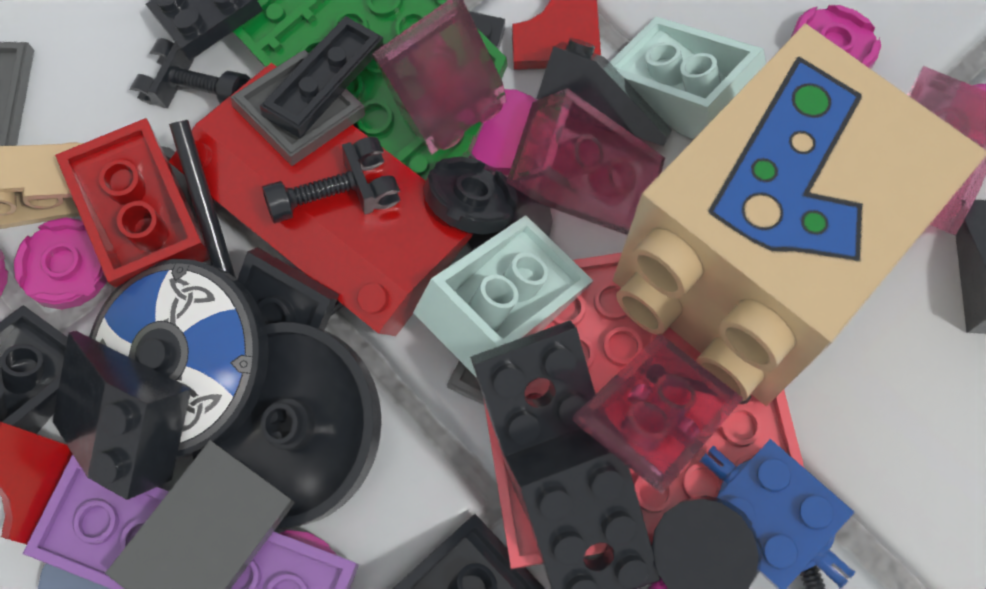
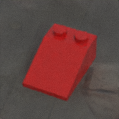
M147 118L55 155L107 282L114 288L163 260L189 259L205 262L210 259L197 219Z

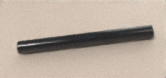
M182 120L171 123L169 127L211 264L236 278L189 121Z

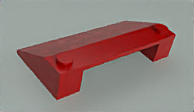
M270 63L258 74H256L252 79L245 83L241 88L234 92L232 95L236 94L237 92L247 87L257 79L272 71L277 66H275L273 63ZM231 96L196 123L191 130L211 197L307 276L338 293L339 297L337 300L378 334L397 336L413 315L431 278L450 266L474 234L450 226L435 215L425 201L423 188L426 180L384 148V153L381 154L384 163L375 169L363 171V174L368 184L382 176H394L401 191L398 192L401 200L399 203L387 209H373L372 213L365 215L355 190H349L348 192L345 191V193L340 192V194L335 196H326V198H321V200H312L311 203H303L301 206L298 204V207L293 210L292 219L274 224L265 202L262 186L282 181L285 187L294 189V187L299 185H308L310 182L313 184V181H322L323 178L327 180V177L331 178L334 175L336 177L337 174L341 176V173H346L347 169L343 162L342 145L350 142L353 145L358 140L368 137L354 125L342 131L293 166L233 108ZM176 150L168 162L184 174Z

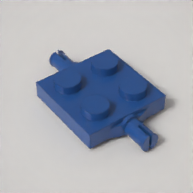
M770 439L752 459L741 463L738 467L716 449L715 446H712L708 450V454L701 458L699 462L703 463L723 481L716 498L727 500L745 512L752 522V527L756 532L757 539L759 538L763 551L759 573L777 589H787L802 571L815 565L834 581L840 589L848 582L847 579L853 577L856 571L844 563L830 548L833 545L836 533L855 512L774 441Z

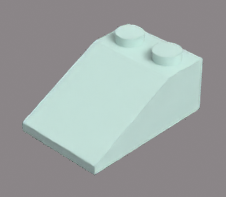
M657 16L610 61L612 66L667 125L679 134L695 139L766 65L764 48Z
M525 215L431 278L413 313L476 377L470 359L471 356L542 331L591 285L593 280Z

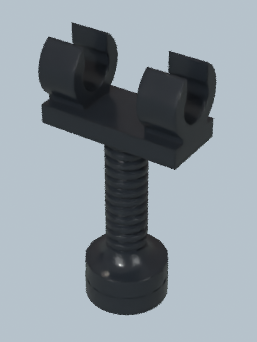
M158 38L149 54L160 55L157 63L162 65L155 79L144 74H138L129 90L139 91L140 93L137 96L139 100L151 105L159 104L164 108L169 107L180 86L215 94L218 102L221 104L247 83L250 77L247 74L234 71H226L220 77L191 71L189 68L194 58L189 61L176 43L164 38Z
M366 137L358 140L353 145L351 142L343 144V162L347 172L341 173V176L337 174L336 177L335 175L331 178L327 177V180L323 178L322 181H313V184L310 182L308 185H299L294 187V189L285 187L282 181L263 185V195L273 223L276 224L292 219L293 210L298 207V204L301 206L303 203H311L312 200H321V198L324 199L326 196H335L340 194V192L345 193V191L348 192L349 190H355L365 215L372 213L373 209H387L399 203L401 200L398 192L401 191L394 176H382L368 184L363 174V171L375 169L384 163L381 155L384 151L379 139L376 137Z

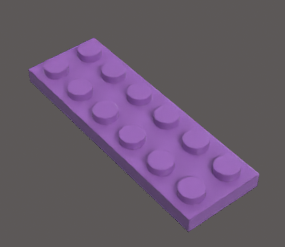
M72 455L23 554L107 588L124 589L107 576L105 572L169 491L156 487L126 500L87 478L74 455ZM273 532L231 589H350L359 564Z

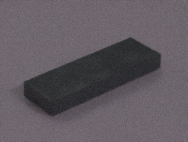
M345 16L260 105L261 115L301 139L383 49V37Z

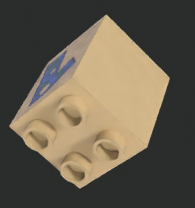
M805 23L642 193L613 278V282L621 287L616 294L617 301L628 317L641 328L650 333L661 335L670 327L697 349L701 354L696 359V366L704 379L717 391L736 401H745L752 393L756 399L767 406L832 343L986 157V150Z

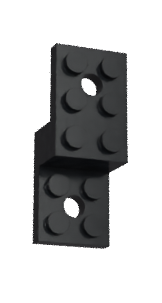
M569 320L471 356L470 359L514 492L529 520L551 589H639L659 581L660 577L655 568L653 551L625 450L602 419L577 327ZM538 378L549 380L548 391L542 397L530 399L524 396L525 389L531 381ZM597 543L607 544L605 552L598 558H584L587 549Z

